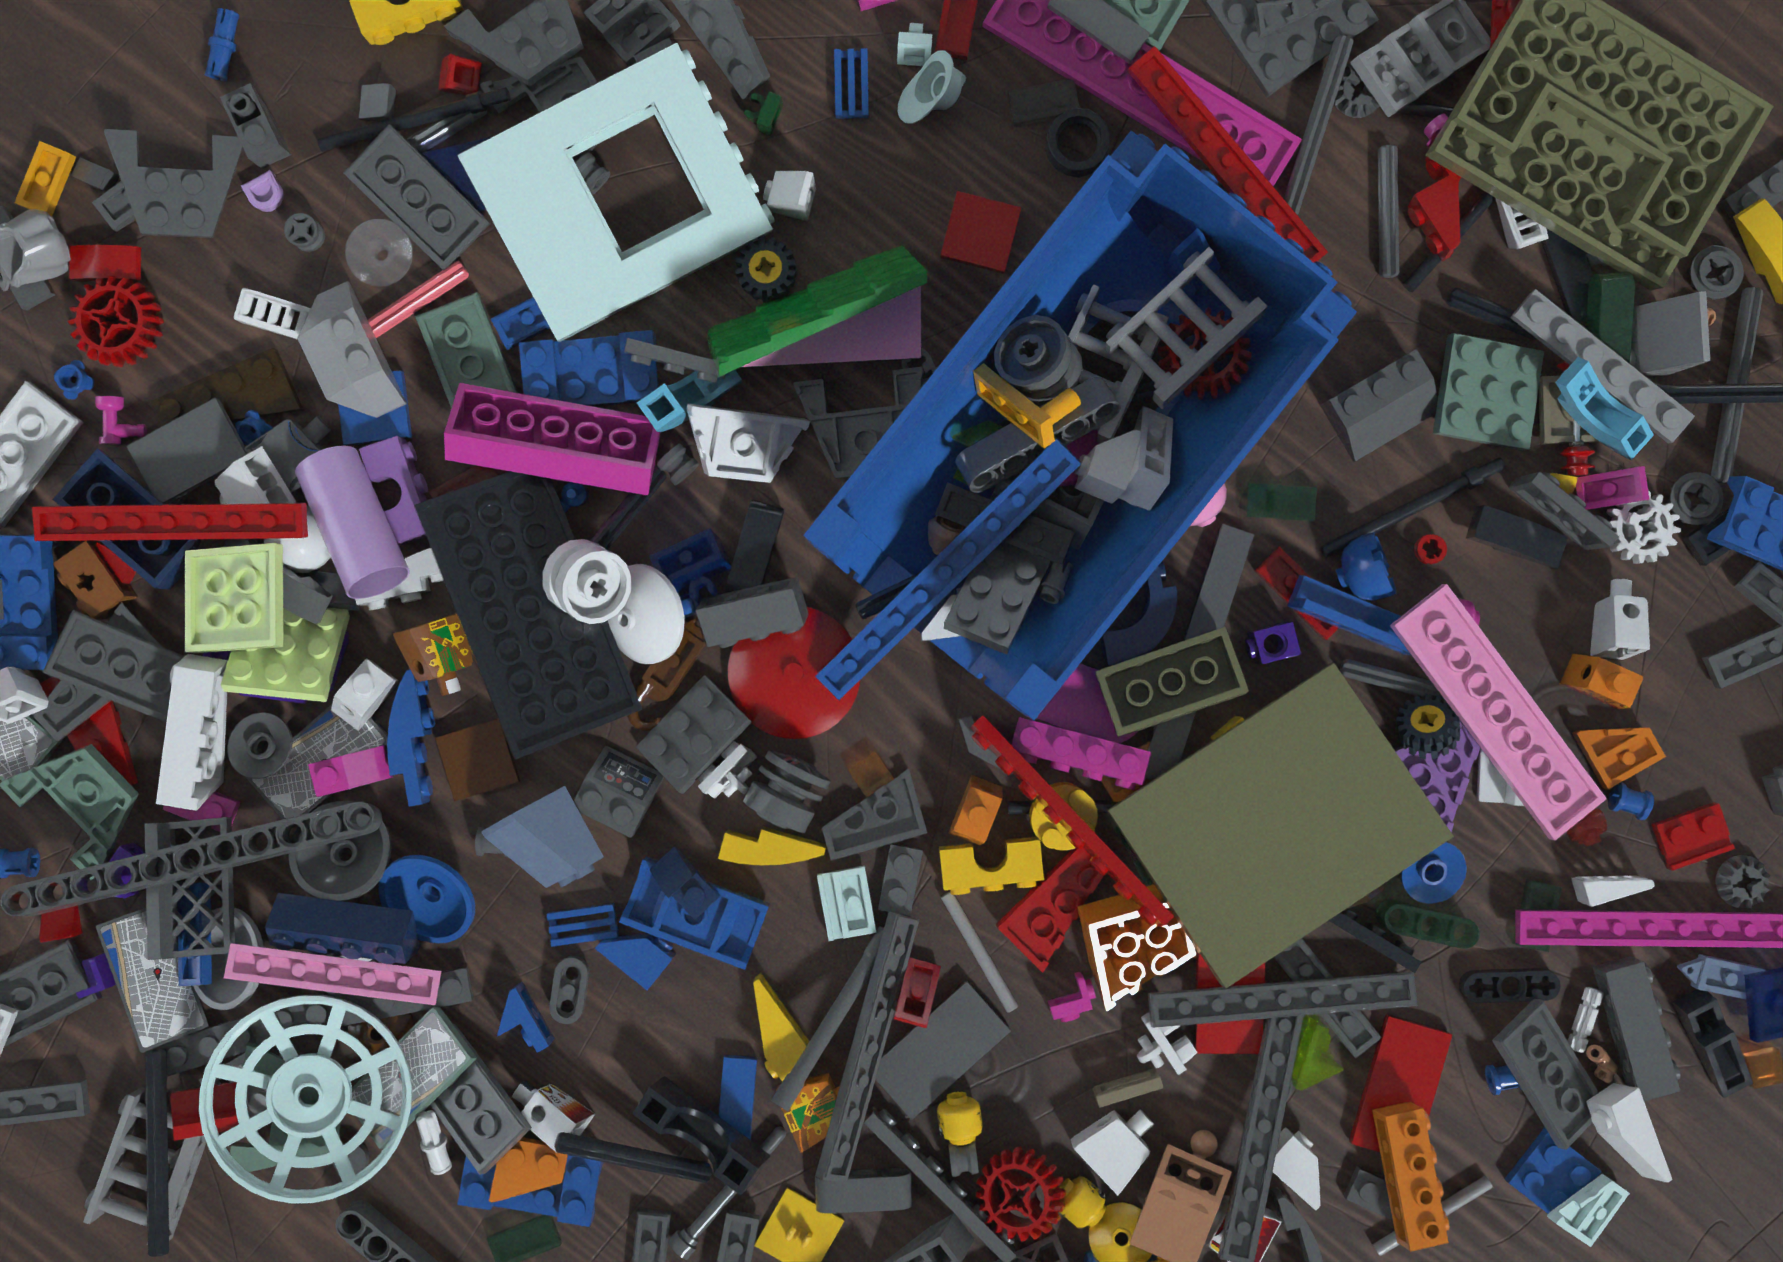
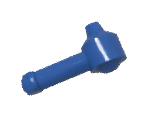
M569 482L563 487L560 503L564 513L572 506L580 507L588 501L589 490L584 484Z

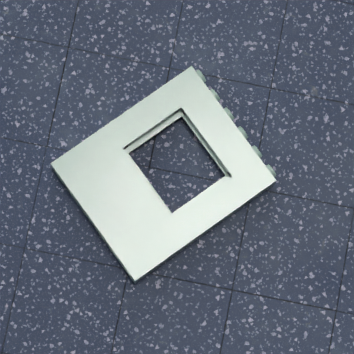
M678 43L649 56L457 155L558 342L748 245V242L752 240L754 242L759 237H764L773 230L771 223L775 222L769 207L766 203L760 205L755 193L759 192V188L752 174H744L739 164L744 160L736 143L729 144L723 133L728 130L719 111L716 113L712 112L707 102L712 99L711 94L703 80L697 82L691 71L696 68L689 51L687 49L681 51ZM655 115L704 210L622 252L572 157Z

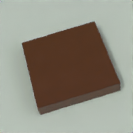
M498 719L435 738L454 801L520 782L512 752Z

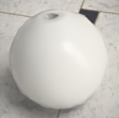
M307 506L308 537L264 539V544L278 543L283 545V565L294 573H308L317 570L331 558L309 506Z

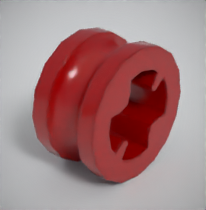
M1430 534L1422 536L1417 540L1414 546V553L1418 561L1423 564H1435L1442 561L1446 556L1447 545L1440 536ZM1430 540L1435 542L1434 548L1438 550V554L1431 555V559L1426 557L1427 551L1422 549L1424 543L1430 544Z

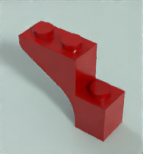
M1426 157L1427 172L1432 179H1437L1438 182L1414 194L1407 206L1409 208L1408 214L1413 224L1417 227L1420 226L1426 235V243L1430 251L1435 255L1438 254L1443 262L1451 257L1461 240L1459 181L1462 177Z

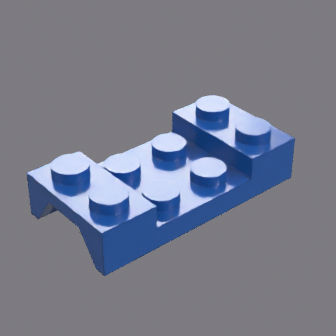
M653 330L619 333L618 336L565 340L561 342L553 341L552 339L519 342L523 392L525 395L592 407L636 403L660 387L656 361H651V365L647 366L630 361L632 355L624 352L627 338L656 345V334Z
M1729 476L1727 484L1734 494L1725 521L1709 532L1707 540L1783 571V495L1774 492V487L1748 476Z
M34 534L0 535V579H2L4 619L0 620V669L15 667L22 670H44L58 641L52 541H35Z
M646 856L642 860L636 883L619 923L745 970L770 903L740 891L736 893L710 883L720 894V897L694 920L672 896L668 899L649 870L658 860Z
M568 1155L562 1183L501 1201L489 1202L496 1164L486 1174L479 1175L466 1156L457 1205L491 1210L495 1206L557 1217V1222L590 1227L595 1216V1199L603 1162Z

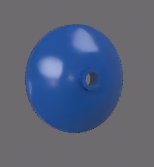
M424 855L401 857L387 867L379 881L378 890L382 907L413 911L418 940L429 943L454 941L468 930L474 920L475 900L470 887L455 869L438 859Z

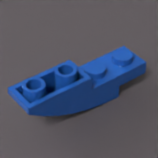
M406 670L392 705L387 748L390 776L403 774L408 806L410 807L430 802L429 796L433 794L432 781L429 775L426 776L424 763L427 762V750L425 744L420 743L419 737L432 734L431 728L435 726V718L432 708L427 706L426 695L429 694L428 680L418 682L411 670Z

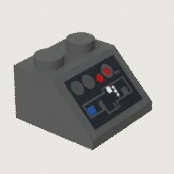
M605 745L585 777L574 799V803L580 813L631 838L637 833L664 776L658 770Z

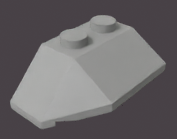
M344 282L318 294L297 339L326 400L376 418L406 405L407 402L350 282Z

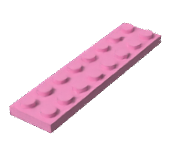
M1441 584L1390 625L1549 839L1557 840L1607 799L1447 584Z

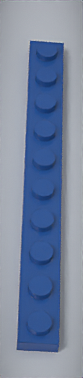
M1056 438L815 677L840 700L1082 462Z

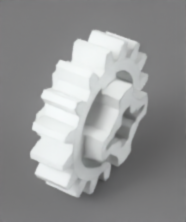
M1648 491L1650 500L1616 505L1618 509L1607 510L1606 513L1612 517V520L1609 521L1613 526L1611 530L1619 536L1610 550L1612 552L1622 550L1620 559L1630 560L1632 558L1635 564L1643 563L1644 560L1647 563L1657 561V555L1667 556L1669 554L1666 546H1675L1678 543L1672 538V534L1681 532V528L1673 526V522L1680 517L1679 515H1670L1669 511L1674 505L1672 503L1662 505L1663 495L1661 494L1654 495L1651 498V493ZM1637 505L1643 506L1642 509H1638L1637 513L1629 512L1630 509ZM1647 542L1655 543L1654 545L1645 550L1640 549L1641 546H1645Z

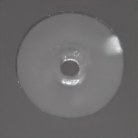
M372 219L363 222L352 231L346 243L345 256L348 267L359 280L373 286H387L397 282L407 273L413 259V247L409 236L394 222L385 219ZM381 250H387V258L382 261L378 260V253Z

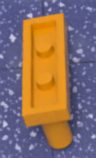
M984 363L973 370L977 394L1043 448H1046L1055 441L1052 425L1081 405L1077 393L1073 389L1067 388L1039 408Z

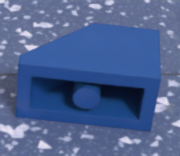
M1198 228L1178 245L1170 255L1164 271L1173 280L1185 269L1183 264L1192 254L1197 251L1202 254L1210 247L1205 236ZM1213 254L1212 262L1208 267L1217 275L1221 266ZM1197 276L1183 288L1191 299L1199 292L1205 295L1210 291Z
M648 933L603 939L595 948L646 990L651 987L676 955L672 950L673 945L671 942Z

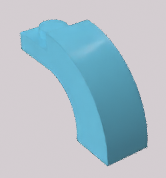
M1577 357L1555 382L1561 391L1557 399L1567 413L1590 435L1616 453L1632 460L1654 436L1642 414L1627 408L1607 392L1589 361Z
M736 370L726 373L725 379L718 378L717 383L698 379V372H693L674 384L666 385L664 383L638 401L637 404L657 432L667 431L689 420L686 409L687 404L712 406L716 403L715 400L740 384L742 379Z

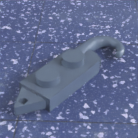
M1699 954L1697 959L1677 965V968L1691 981L1690 986L1698 990L1756 1002L1761 1001L1783 1005V992L1771 990V976L1767 970L1759 966Z

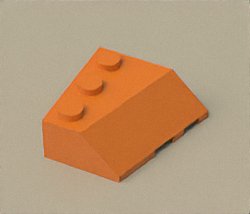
M1147 886L1153 895L1172 913L1156 886ZM1120 894L1078 906L1089 964L1106 1011L1116 1006L1115 1001L1129 992L1133 995L1143 989L1141 985L1156 975L1162 977L1196 955L1195 947L1175 916L1165 926L1158 927L1155 923L1150 926L1138 914L1137 911L1140 907L1131 898L1127 901Z

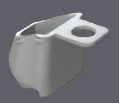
M30 209L9 222L0 225V273L2 275V278L0 276V287L3 291H8L9 284L12 287L18 288L24 284L58 277L69 270L67 262L71 260L65 238L57 229L54 219L47 212Z

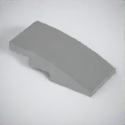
M1442 0L1414 17L1408 24L1386 36L1377 45L1358 55L1350 63L1387 117H1390L1489 51L1491 38L1464 0Z

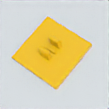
M787 1187L754 1246L782 1262H821L845 1219L834 1213H820L816 1211L815 1202Z

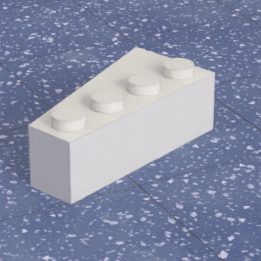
M187 654L172 667L170 672L171 692L156 804L197 811L223 784L227 692L223 691L221 681L228 660Z

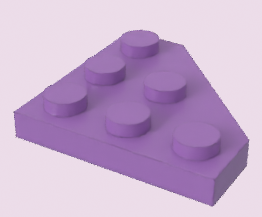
M1461 720L1460 740L1456 741L1457 746L1454 750L1448 747L1449 754L1445 756L1440 751L1437 752L1438 758L1432 759L1431 753H1426V759H1422L1419 757L1418 751L1413 756L1409 754L1408 748L1404 749L1401 746L1395 749V752L1450 832H1452L1454 826L1453 820L1458 805L1462 803L1470 780L1468 776L1473 761L1477 759L1481 748Z

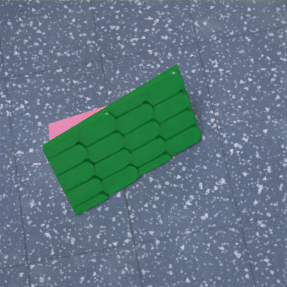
M901 245L853 262V268L815 280L807 285V289L758 305L755 312L711 327L707 333L708 346L719 377L740 367L921 358V286L927 283V270Z

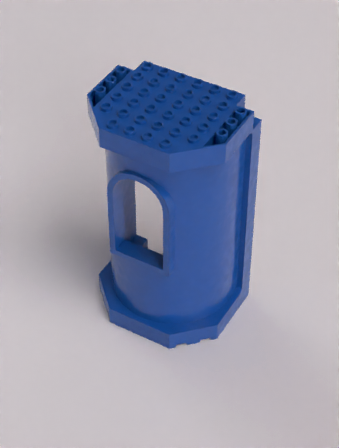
M1130 131L1111 156L1108 155L803 535L813 547L829 558L845 573L849 574L852 570L856 572L853 579L872 595L921 572L938 556L932 551V547L928 543V522L937 516L935 512L947 482L971 491L956 465L957 456L966 448L1000 430V423L1008 420L977 394L973 370L984 363L1000 376L995 367L994 351L998 339L1004 331L1021 318L1038 315L1049 317L1059 323L1067 336H1069L1079 313L1075 312L1078 301L1083 293L1089 295L1093 284L1100 287L1097 303L1129 317H1134L1173 281L1164 271L1170 255L1178 245L1198 228L1205 236L1221 266L1217 276L1242 302L1246 300L1250 304L1255 298L1259 297L1268 306L1265 315L1242 337L1250 339L1251 346L1246 350L1252 353L1251 360L1245 362L1249 366L1248 372L1245 374L1238 373L1241 376V383L1236 385L1229 381L1231 392L1226 394L1219 388L1216 399H1213L1211 392L1207 391L1204 392V399L1199 400L1195 390L1187 398L1184 396L1183 390L1163 409L1159 406L1155 408L1154 411L1173 419L1170 483L1150 511L1131 505L1120 498L1112 504L1104 501L1080 549L1077 550L1070 546L1063 567L1066 566L1067 562H1070L1073 565V569L1063 589L1065 591L1064 598L1059 600L1057 604H1051L1040 598V591L1038 590L1008 654L962 636L929 640L976 678L980 679L983 675L987 677L984 681L987 687L1032 720L1038 717L1338 342L1337 336L1357 313L1351 307L1352 302L1347 296L1338 291L1334 293L1331 291L1338 282L1331 277L1333 273L1326 265L1318 261L1312 262L1303 254L1304 250L1297 242L1290 238L1285 240L1274 231L1275 226L1271 221L1261 215L1256 217L1246 209L1247 204L1241 197L1232 192L1226 193L1217 185L1218 181L1211 173L1203 169L1199 171L1191 165L1189 157L1177 147L1170 148L1164 144L1157 152L1152 140L1143 134L1136 135L1133 131ZM1211 290L1205 295L1199 292L1191 299L1204 313L1205 309L1209 307L1214 317H1216L1220 310L1225 312L1224 321L1232 317V311ZM1172 300L1158 311V313L1169 317L1167 325L1175 323L1180 326L1179 316L1181 314L1190 319ZM1090 315L1082 332L1088 334L1092 329L1105 321ZM1195 335L1189 336L1183 342L1188 347L1191 346L1195 341ZM1233 354L1226 355L1224 360L1215 364V374L1222 371L1230 363ZM995 486L976 494L990 499ZM967 576L914 629L922 633L951 595H957L956 589L962 588Z

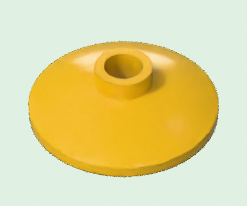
M1124 1202L1109 1204L1101 1220L1095 1226L1089 1228V1244L1099 1262H1134L1143 1259L1148 1261L1150 1259L1151 1253L1129 1244L1142 1211L1139 1207ZM1119 1232H1124L1128 1236V1242L1124 1245L1118 1244L1115 1240V1236Z

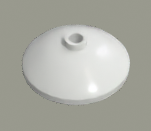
M644 564L627 566L631 574V592L625 606L616 616L607 620L618 648L630 659L642 664H655L664 661L674 654L683 637L684 611L680 597L670 580L659 570Z

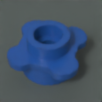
M73 360L70 365H65L54 373V380L59 388L64 390L63 395L67 399H76L80 392L85 389L91 390L94 387V379L87 375L84 370L85 364L82 361ZM73 377L77 378L75 383L72 382Z
M254 410L247 411L245 418L235 423V429L245 445H249L273 429Z

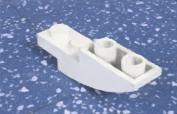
M428 548L405 558L410 574L401 584L373 597L355 599L356 604L368 605L369 610L388 607V600L401 598V602L406 603L422 599L421 593L431 591L428 578L431 579V583L443 581L431 549Z

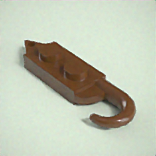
M698 617L684 624L683 637L674 654L664 661L651 664L641 678L642 681L635 690L641 704L646 697L655 701L667 700L674 694L706 645L702 628L697 625ZM638 711L627 715L629 722L635 728L642 731L652 730L662 720L660 717H657L651 722H644L640 719Z

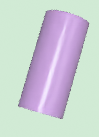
M335 446L320 450L301 461L295 470L296 477L347 596L353 599L373 597L385 593L405 581L410 574V570L358 451L351 446Z

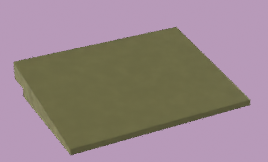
M1520 0L1425 156L1590 255L1601 258L1605 264L1652 291L1664 288L1680 258L1688 256L1774 106L1602 0Z
M1330 663L1107 810L1197 952L1201 954L1219 984L1225 988H1228L1454 837L1335 663Z

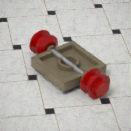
M1563 361L1557 365V368L1565 371L1570 365ZM1560 376L1540 377L1538 389L1540 444L1569 443V446L1573 447H1567L1559 453V455L1567 458V465L1561 467L1560 470H1567V476L1588 475V469L1595 468L1594 465L1588 463V456L1594 454L1595 451L1583 445L1584 443H1599L1600 441L1584 430L1558 401L1557 398L1560 396L1561 391L1555 382Z

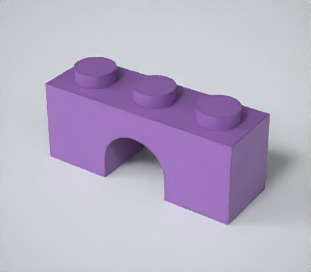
M395 436L360 448L359 451L370 481L382 483L394 479L401 487L402 495L399 503L394 508L384 511L398 545L402 546L425 538L426 536L414 505L427 501L424 493L428 492V487L421 473L418 474L415 468L414 461H417V455L412 443L406 442L404 438Z

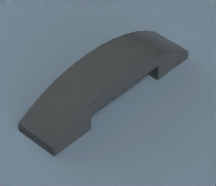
M226 539L224 547L260 544L262 539ZM283 565V608L314 624L320 623L332 599V595L310 576L299 578L288 567Z
M1278 1187L1272 1188L1271 1191L1279 1219L1286 1231L1296 1229L1305 1262H1323L1317 1241L1303 1216L1293 1202Z

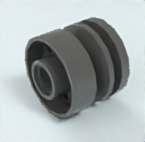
M769 749L765 758L776 765L777 768L774 769L761 764L759 771L769 778L770 781L768 784L753 781L743 802L768 822L786 829L788 827L805 833L815 811L805 804L804 800L809 798L821 801L823 795L813 789L812 785L827 789L831 780L822 775L812 764L792 754L779 753Z

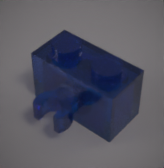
M711 528L649 556L653 567L670 580L677 593L689 588L691 598L697 603L701 602L698 592L704 586L708 587L709 592L713 596L717 595V588L709 578L731 569V563L721 539Z

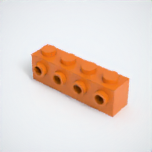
M1412 1102L1373 1109L1397 1243L1410 1252L1449 1243L1447 1231L1450 1225L1448 1217L1442 1209L1440 1197H1443V1188L1440 1180L1436 1177L1434 1164L1437 1163V1155L1429 1139L1428 1130L1431 1128V1123L1424 1108Z

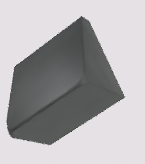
M388 83L362 85L359 119L381 122L394 118L396 89Z

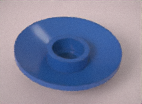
M1445 842L1401 872L1402 885L1405 891L1419 902L1433 904L1445 901L1460 889L1465 880L1467 870L1465 858L1456 846ZM1433 864L1429 871H1425L1429 865Z

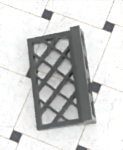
M231 817L145 824V853L177 846L175 842L176 829H185L193 837L189 842L204 839L203 836L212 826L220 825L221 835L232 832ZM197 827H201V828L198 830V832L194 829V828H197ZM228 842L223 847V856L226 860L232 857L231 842ZM189 857L190 866L192 868L196 867L197 864ZM160 859L155 865V871L158 876H161L166 869L163 859ZM233 867L223 869L215 881L208 874L187 878L184 883L178 880L146 888L148 960L229 954L230 944H235ZM199 876L210 886L200 899L189 890L190 886ZM215 892L222 897L223 907L216 915L205 905ZM183 895L194 904L185 917L177 911V902ZM199 911H202L211 920L201 933L190 924V921ZM215 926L223 932L224 947L215 948L206 939ZM186 929L195 940L187 950L178 951V936ZM200 944H201L205 949H197V948H198V947L200 946Z

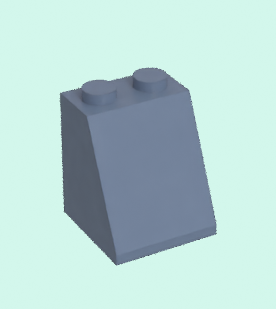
M565 786L481 831L484 838L546 888L557 882L560 887H563L576 879L582 878L595 870L593 863L604 857Z

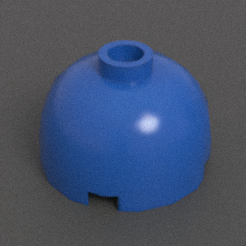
M1375 532L1352 540L1342 552V567L1336 569L1342 588L1349 586L1355 596L1369 601L1381 600L1397 595L1393 577L1388 579V576H1390L1389 564L1378 537L1375 536Z

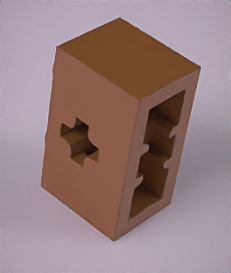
M85 541L58 559L53 565L59 572L57 577L61 584L71 590L78 599L76 601L78 609L84 615L94 619H106L114 614V611L121 603L127 605L138 596L130 584L120 583L95 547L96 542Z

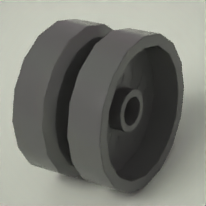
M1033 315L1021 318L1010 325L998 339L994 351L995 367L1000 376L1037 406L1048 403L1067 388H1074L1078 384L1083 370L1082 356L1075 344L1067 336L1059 323L1046 316Z

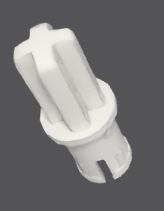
M433 1110L423 1111L416 1119L422 1139L420 1148L426 1152L431 1173L433 1172L434 1175L444 1174L452 1167V1162L449 1159L445 1145L447 1137L444 1133H441L436 1113Z

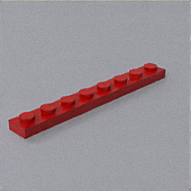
M1155 46L1129 67L1127 72L1227 191L1235 193L1245 201L1247 210L1256 217L1261 215L1271 221L1275 226L1274 231L1285 240L1290 238L1297 242L1303 248V254L1312 262L1319 261L1328 253L1320 241Z
M306 503L32 507L35 541L308 537Z
M982 715L970 728L974 732L971 737L976 744L984 751L989 748L998 757L995 760L998 767L1008 776L1013 773L1021 782L1018 785L1020 790L1030 800L1036 798L1045 807L1042 812L1054 825L1060 823L1069 832L1066 838L1078 850L1084 848L1092 856L1089 860L1091 865L1103 876L1106 873L1110 875L1116 882L1113 885L1114 889L1125 900L1128 901L1131 898L1140 907L1137 912L1150 926L1155 923L1160 927L1165 926L1174 918L1172 913Z

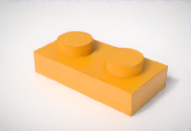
M39 141L14 203L29 210L38 209L45 211L52 217L76 156Z

